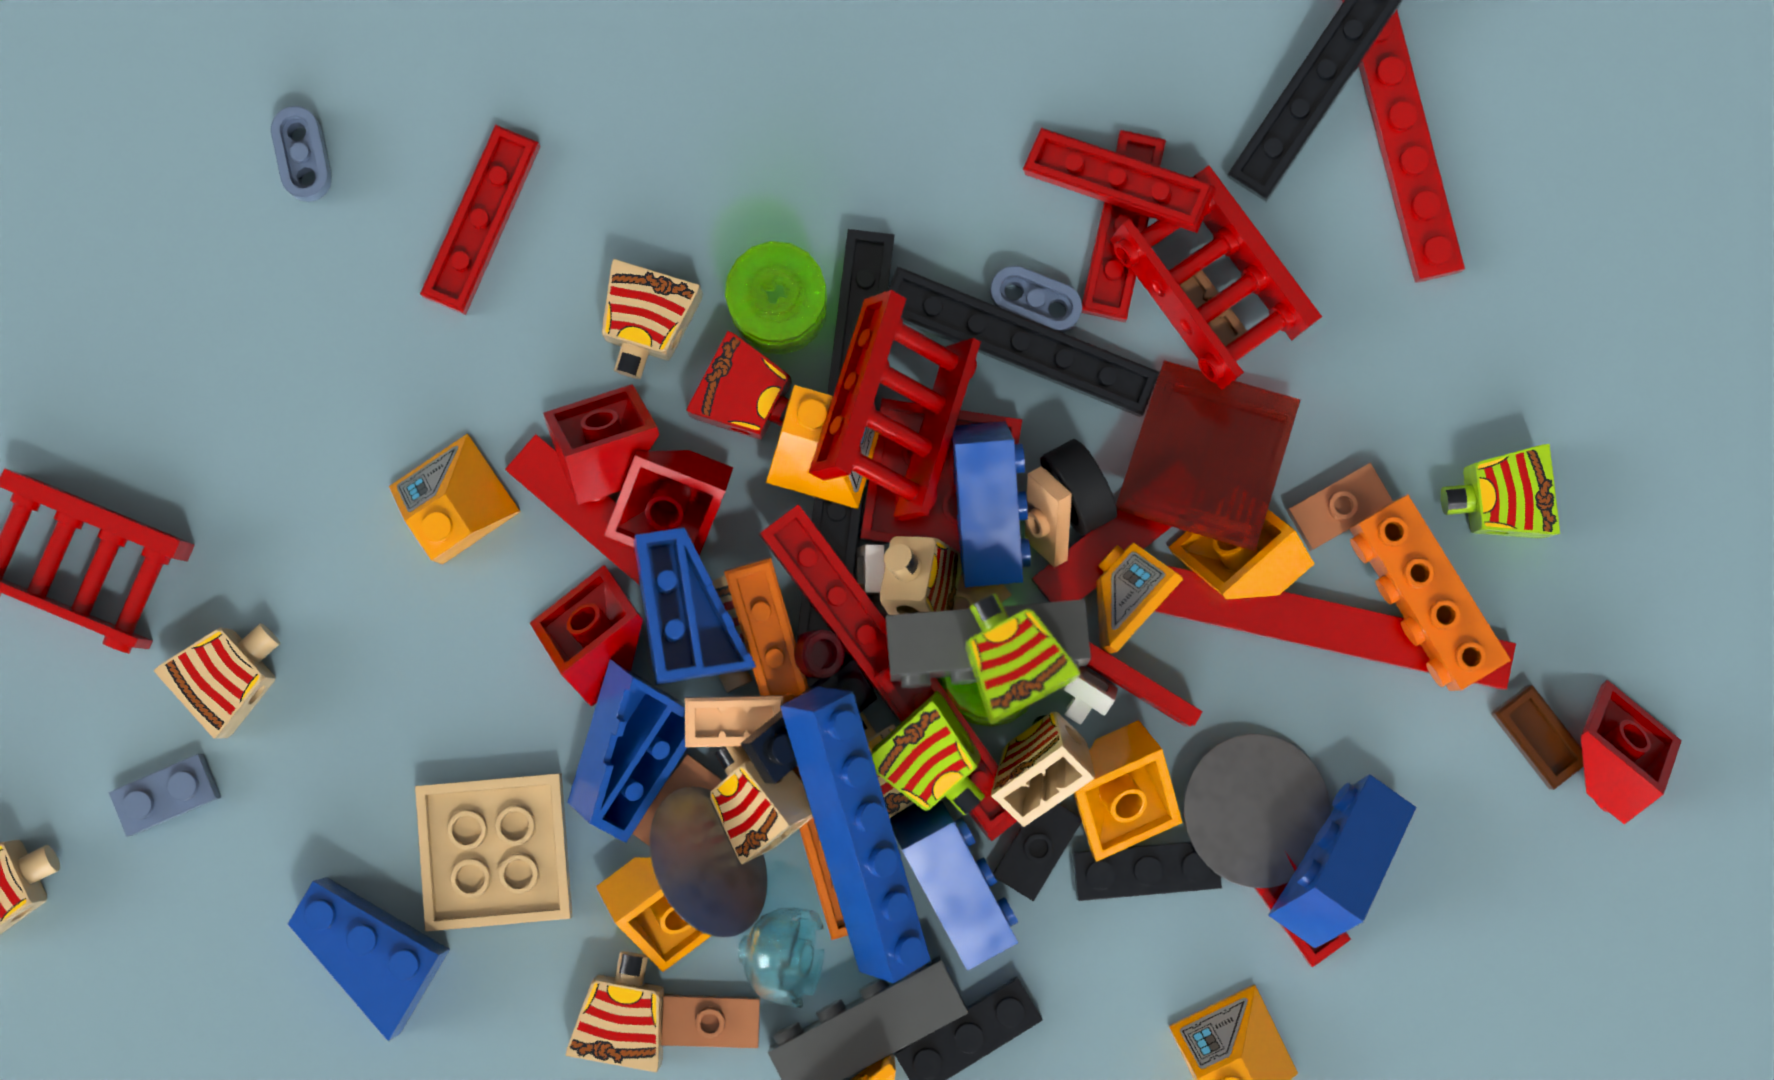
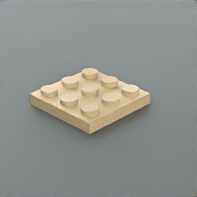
M562 773L415 786L425 932L561 920L573 917Z

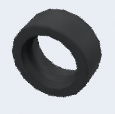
M1072 439L1040 458L1041 467L1045 468L1072 493L1070 525L1076 532L1085 535L1117 517V506L1108 482L1095 459L1081 442Z

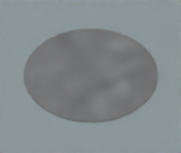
M1263 734L1236 736L1212 748L1195 767L1189 779L1184 799L1186 829L1190 841L1200 858L1222 878L1250 888H1270L1288 883L1295 871L1287 854L1296 867H1298L1314 842L1316 834L1331 814L1330 800L1325 782L1313 762L1294 745L1277 737Z
M702 787L678 789L661 802L651 824L650 855L658 884L673 909L695 929L715 937H733L742 934L756 922L765 904L767 869L764 855L762 854L741 865L710 799V792L712 790Z

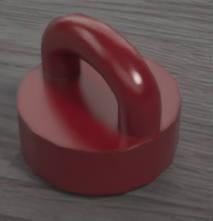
M822 629L804 632L799 635L795 645L794 658L799 670L807 677L827 678L840 670L845 653L839 637L832 631Z

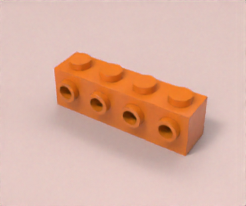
M1408 494L1394 500L1349 528L1354 536L1350 539L1353 550L1363 563L1370 562L1379 576L1375 583L1380 594L1388 604L1392 605L1395 603L1404 617V620L1401 621L1403 631L1415 646L1420 644L1430 659L1426 663L1427 669L1440 687L1446 685L1449 691L1463 690L1511 661Z

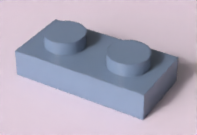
M196 754L109 792L126 837L134 836L221 798L204 754Z

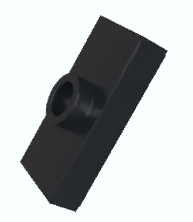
M1057 804L1025 827L1021 826L994 870V877L1034 902L1082 822L1081 817Z

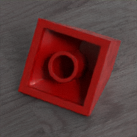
M633 384L543 413L566 481L578 505L588 501H601L610 494L621 491L636 451H649L659 436L658 427Z
M691 450L636 451L604 536L634 547L635 535L685 528L700 556L734 467Z
M603 565L529 624L560 674L592 707L598 701L610 659L631 671L643 619L609 569Z
M1608 680L1601 684L1581 734L1586 794L1594 799L1595 803L1603 811L1611 813L1625 825L1664 795L1682 740Z

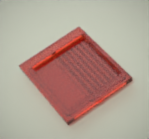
M1164 360L1116 503L1117 510L1255 551L1301 400L1238 381H1233L1221 391L1218 385L1208 380L1200 370Z

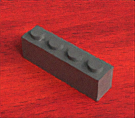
M1085 600L1003 606L1009 618L1030 608L1073 661L1079 672V666H1087L1091 659ZM970 609L886 616L890 681H901V688L931 686V678L950 677L951 684L976 683L965 645L967 640L982 631Z
M938 956L895 983H888L886 980L878 978L859 989L862 995L861 998L846 1006L842 999L837 1000L817 1011L816 1014L819 1020L802 1028L799 1022H796L774 1034L773 1037L776 1043L770 1045L768 1054L781 1080H844L968 1014L967 1007L941 957Z

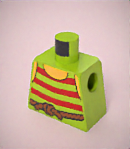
M1542 444L1473 463L1464 467V485L1441 488L1440 499L1443 513L1445 515L1468 513L1471 533L1526 538H1547L1560 534L1550 444Z
M992 594L970 607L982 632L967 640L965 648L991 724L1077 680L1080 675L1078 668L1030 608L1009 618L997 594Z
M938 691L870 750L877 775L923 810L928 811L946 796L963 815H966L985 797L984 793L968 777L977 768L981 755Z

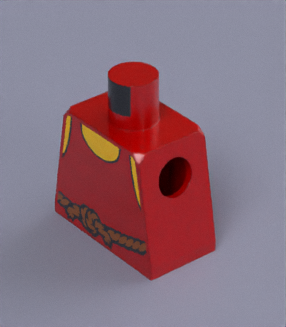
M727 331L686 411L695 420L762 440L771 422L782 427L789 402L785 395L792 383L791 377L736 334Z

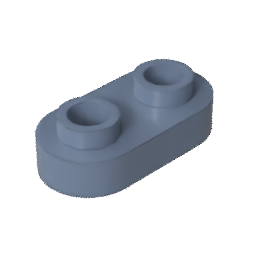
M299 106L284 108L276 114L271 124V136L282 185L298 200L305 202L316 201L328 192L332 183V174L321 125L313 114L305 108ZM297 128H305L306 134L304 138L294 141L292 139L293 132ZM308 172H314L316 176L315 181L308 186L302 185V177Z
M1010 266L1002 269L992 281L990 289L992 303L1002 309L1062 333L1073 328L1080 318L1082 312L1081 298L1076 290L1064 283L1020 266ZM1012 285L1017 286L1022 291V297L1018 300H1010L1005 295V289ZM1052 303H1060L1065 307L1066 313L1064 316L1056 318L1049 313L1048 307Z

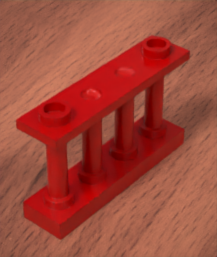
M1208 165L1192 178L1214 184L1215 194L1203 219V223L1213 235V240L1169 270L1151 247L1180 227L1157 220L1139 232L1131 219H1128L1109 240L1114 245V253L1118 260L1125 267L1131 268L1198 358V365L1203 375L1211 382H1215L1222 391L1244 373L1236 361L1280 330L1285 332L1292 341L1322 318V315ZM1223 255L1228 256L1241 272V278L1196 308L1180 285ZM1249 294H1257L1268 308L1269 316L1224 346L1208 323Z
M889 290L864 299L808 473L823 481L851 475L852 471L899 495L893 517L902 521L928 516L930 509L936 502L938 481L969 380L973 377L977 368L976 357L981 342L971 338L946 347L940 345L903 323L901 315L907 298L893 290ZM893 340L940 366L932 390L889 366L888 356ZM880 383L926 408L919 433L875 409L874 400ZM866 427L913 452L906 476L861 453L860 444Z
M4 468L0 477V488L13 492L10 501L14 504L0 533V596L3 593L105 636L102 644L115 650L130 654L132 647L150 649L153 640L134 633V630L163 564L169 565L171 558L188 562L195 544L25 474ZM42 504L56 510L53 519L57 520V523L27 589L5 580L3 577L32 511L38 512ZM85 522L100 528L97 537L101 541L71 607L47 597V594L76 528L81 530ZM129 540L144 546L141 555L145 558L118 620L114 625L90 615L119 547L125 548Z

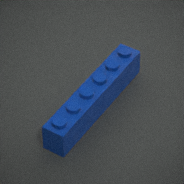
M818 686L781 705L780 708L859 972L895 983L930 962L931 959L854 693Z

